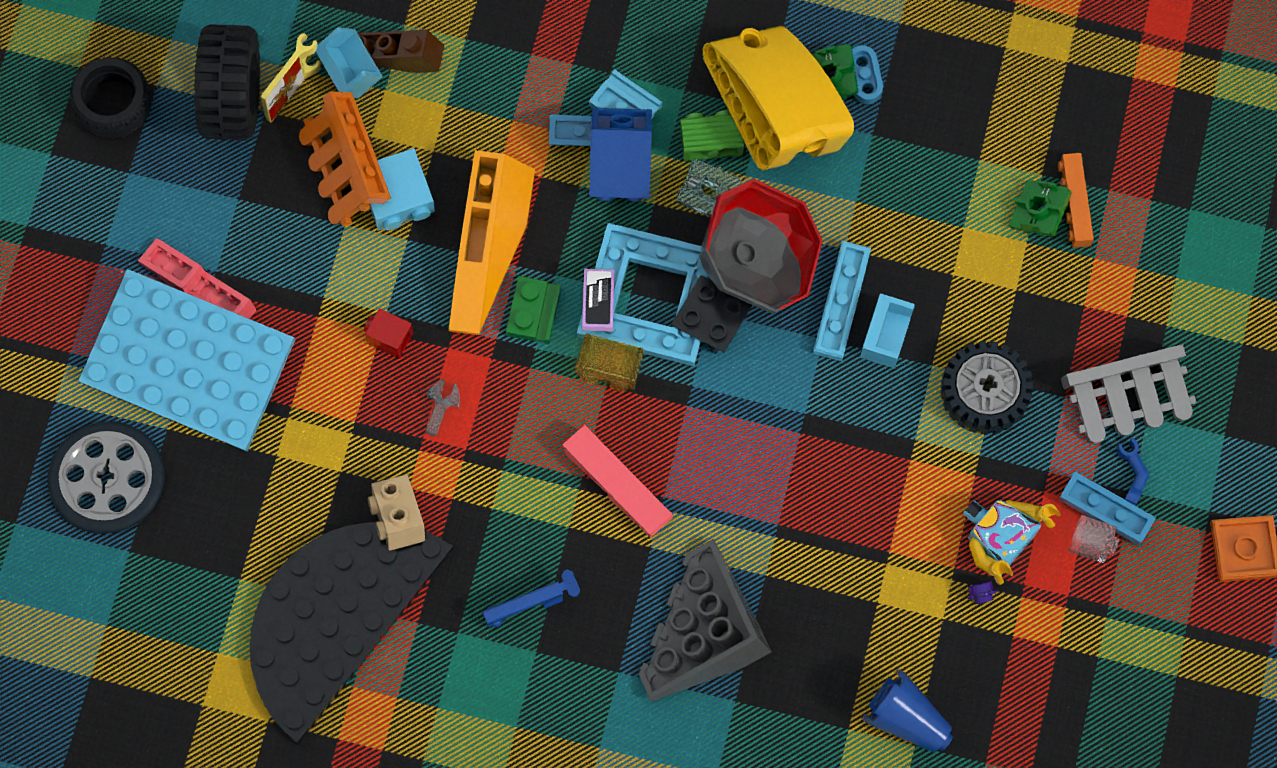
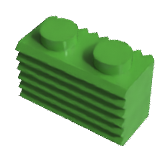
M729 110L719 111L715 113V116L704 117L701 113H691L685 118L680 119L684 161L740 157L743 155V138Z

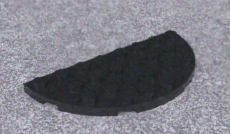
M376 522L359 523L332 530L313 539L291 555L276 571L267 584L254 614L250 636V661L255 684L266 709L275 723L297 745L453 551L452 545L425 531L424 542L389 551L386 539L380 540Z

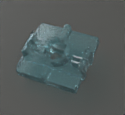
M695 159L692 161L684 184L676 196V202L711 217L717 196L741 185L742 179L721 170V167L718 165L713 167ZM703 185L717 190L715 195L704 193V190H702Z

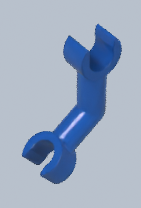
M1131 438L1129 445L1132 448V452H1126L1122 445L1119 444L1117 454L1120 458L1128 460L1136 474L1125 497L1126 501L1136 506L1149 478V472L1137 453L1139 449L1137 441Z

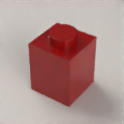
M379 308L375 317L371 315L368 318L364 332H366L367 344L400 359L413 335L412 323Z

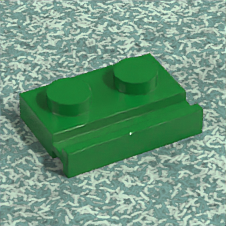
M518 276L506 336L530 341L538 340L549 344L560 297L561 284H550L548 281Z

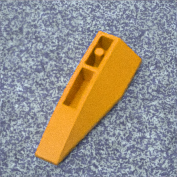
M477 150L474 153L456 270L449 332L472 335L480 334L527 227L535 169L506 154Z

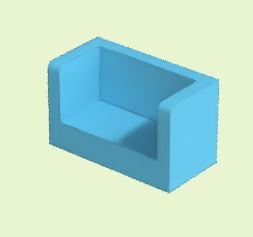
M338 27L318 44L316 53L339 92H351L354 98H360L383 77L355 29Z
M880 293L860 358L895 368L915 304Z

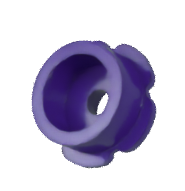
M992 581L968 586L970 596H967L969 600L974 599L975 604L989 602L993 600L992 594L997 593V589H994Z

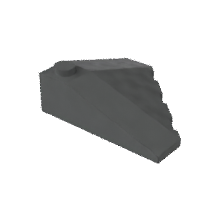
M714 539L686 554L682 563L687 568L681 584H674L666 604L671 610L665 625L662 623L658 624L650 644L655 648L649 665L643 663L640 669L639 676L649 700L652 702L744 668L771 653L766 638Z

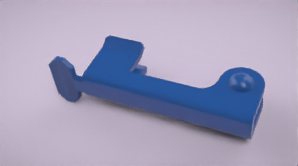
M568 569L563 571L561 576L562 583L557 581L497 606L488 607L482 611L487 627H499L508 617L540 604L547 608L563 601L564 590H567L569 596H578L580 588L573 572Z

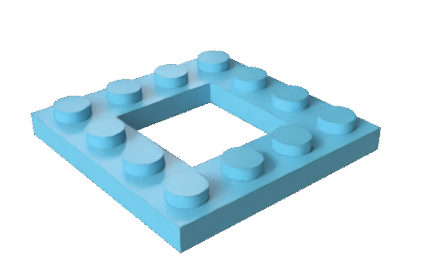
M608 223L595 269L614 270L613 332L582 331V312L577 337L695 366L701 343L700 340L675 327L615 313L628 264L633 262L687 276L677 310L678 314L700 275L711 280L702 267L699 257L702 246Z

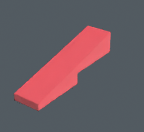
M158 238L154 240L138 260L142 266L177 290L248 319L256 312V308L249 298L205 272L200 264Z
M583 425L563 444L566 456L608 494V498L650 538L673 518L672 513L586 425Z

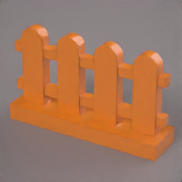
M329 91L322 97L324 100L322 105L323 111L315 118L308 117L304 120L305 127L299 133V140L302 145H311L314 148L315 152L309 158V167L312 171L323 173L324 179L319 183L318 191L321 197L332 198L334 205L328 211L329 221L332 224L348 226L352 223L350 217L359 210L367 211L371 208L370 204H384L391 199L353 94L351 92ZM331 131L333 137L323 145L321 139ZM341 157L343 163L333 171L331 164ZM351 184L353 190L343 197L341 190Z

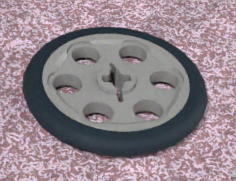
M98 422L84 426L72 433L58 447L52 457L48 470V489L51 501L58 513L75 527L96 534L116 533L129 529L141 522L156 506L165 483V467L161 453L155 443L139 429L119 422ZM100 443L103 446V453L96 458L89 457L86 453L89 445ZM123 446H130L134 449V455L127 461H122L117 457L118 450ZM108 465L110 474L114 479H108L107 484H105V493L103 494V482L98 477L105 474ZM74 467H80L84 470V476L78 482H72L67 479L68 471ZM134 473L145 475V483L139 488L129 485V478ZM85 494L94 495L96 499L94 506L89 509H83L79 506V499ZM115 497H122L126 500V507L120 512H113L109 508L111 500Z

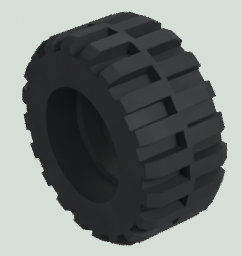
M209 24L200 32L196 53L194 105L198 133L206 139L246 141L253 137L258 117L260 93L258 34L250 26Z

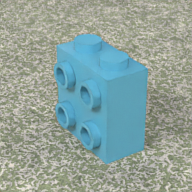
M414 148L377 160L391 199L384 204H370V210L378 231L382 229L393 230L401 226L403 222L412 219L420 221L429 217L430 213L435 212L434 201Z

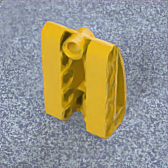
M784 26L760 31L747 28L738 36L708 42L704 45L703 58L755 164L760 170L787 165L797 153L803 151L809 153L812 157L837 152L852 136L854 132L852 116L833 83L809 50Z

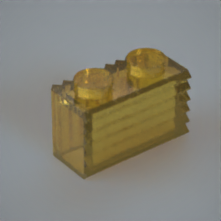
M585 334L576 364V375L580 376L582 381L589 384H597L598 381L609 383V387L616 391L626 392L627 389L635 390L644 359V349L608 340L607 338Z

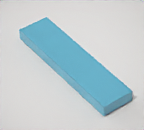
M842 241L813 354L838 361L843 360L871 251L870 247Z

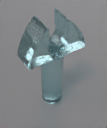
M445 379L437 382L428 391V398L435 401L433 412L425 430L428 435H437L448 407L452 405L457 408L460 407V396L456 382L453 385L452 393L446 396L444 400L442 399L441 391L444 388Z

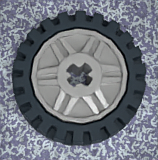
M980 341L977 345L972 343L967 345L964 350L960 349L949 361L942 377L941 399L944 400L943 406L945 410L950 412L949 416L953 421L955 419L958 420V425L962 428L967 426L970 428V432L976 433L978 430L981 431V434H989V432L993 431L996 434L1000 433L1002 429L1007 430L1011 428L1026 412L1033 391L1031 371L1027 370L1028 364L1026 361L1019 359L1020 354L1014 351L1012 353L1009 351V346L1004 345L1000 347L998 342L992 341L990 344H986V341ZM985 383L991 385L989 392L983 390Z

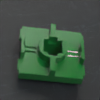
M850 44L840 45L837 48L835 46L817 50L816 53L812 54L828 77L829 70L836 69L835 76L829 79L842 99L859 93L853 50Z
M1037 180V182L1026 181L1020 198L1016 197L1015 202L1017 206L1009 226L1012 229L1022 230L1028 234L1032 232L1037 233L1038 236L1048 235L1055 237L1071 197V190L1063 186L1057 187L1052 182ZM1046 204L1044 208H1041V211H1038L1039 205Z

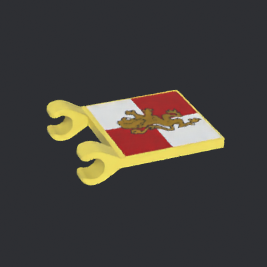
M304 33L297 39L294 54L260 96L265 118L270 123L305 78L318 73L321 69L320 60H317V63L313 66L307 65L311 55L316 52L318 45L317 41L314 40L312 45L304 46L303 43L307 40V35Z

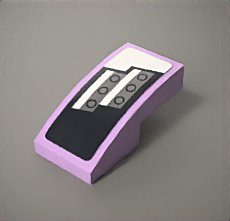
M584 269L582 331L613 332L614 270Z

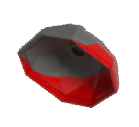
M752 179L717 196L699 257L702 267L720 291L767 312L775 313L809 296L823 240L805 202L756 179Z

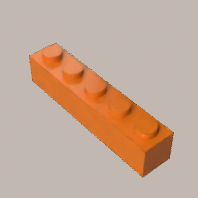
M1081 153L1063 154L1061 160L1058 161V171L1062 172L1060 186L1067 187L1072 192L1067 204V213L1065 214L1066 224H1069L1070 228L1068 230V241L1072 242V248L1089 247L1092 245L1094 238Z

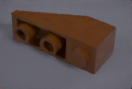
M428 29L358 33L377 67L411 73L439 72L445 45Z

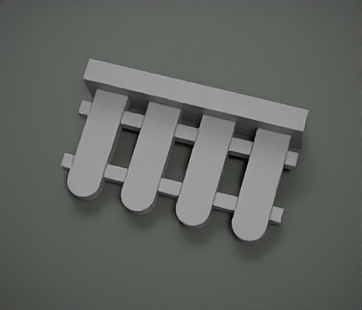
M1183 344L1063 376L1061 378L1063 389L1072 388L1074 395L1069 396L1070 404H1077L1082 425L1077 426L1079 434L1085 433L1090 443L1097 444L1103 441L1106 436L1104 427L1114 425L1117 434L1127 436L1134 431L1135 424L1133 420L1143 417L1145 425L1151 429L1162 425L1164 421L1162 412L1172 410L1174 418L1179 421L1189 419L1193 413L1191 405L1197 402L1195 396H1188L1183 375L1188 373L1186 366L1180 367L1178 361L1186 356ZM1159 366L1160 372L1151 374L1150 368ZM1130 373L1132 380L1122 382L1121 375ZM1161 380L1164 382L1169 402L1164 404L1159 403L1154 382ZM1102 382L1103 387L1093 389L1092 383ZM1130 388L1135 389L1140 410L1133 412L1130 410L1125 390ZM1103 395L1106 396L1111 417L1106 419L1101 418L1096 397Z

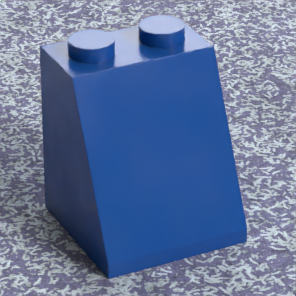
M592 108L589 197H596L599 200L605 201L613 198H626L629 201H641L643 198L649 199L652 141L651 109Z

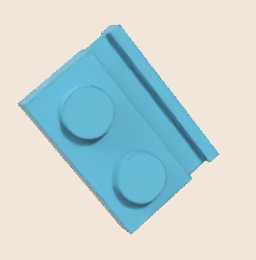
M614 69L608 80H605L589 100V106L591 108L651 109L653 118L658 109L660 110L662 107V102Z

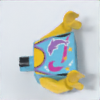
M973 500L963 512V515L976 525L968 537L970 541L969 548L975 565L994 576L997 584H1003L1002 574L1008 573L1010 576L1013 575L1010 565L1038 533L1042 526L1039 522L1043 521L1048 528H1053L1055 523L1049 517L1051 515L1060 516L1061 514L1053 504L1038 506L1010 500L1005 502L997 500L987 511Z

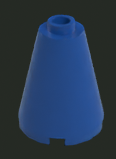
M901 669L895 671L899 677L895 681L890 677L885 681L868 705L873 709L870 716L864 713L863 721L933 753L938 749L943 751L953 738V735L950 734L952 727Z

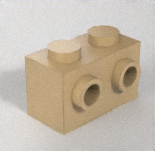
M408 475L372 483V496L368 497L371 514L378 515L379 522H376L377 532L380 540L386 539L389 551L424 542V523Z

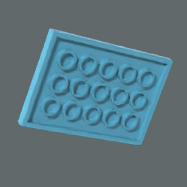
M127 269L79 378V382L248 452L296 339Z

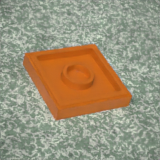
M1273 515L1218 519L1210 522L1219 582L1277 578V537Z

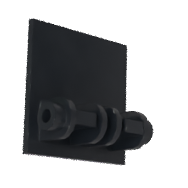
M700 275L671 326L708 344L706 349L709 352L716 354L719 350L725 353L753 305L720 291L712 280Z

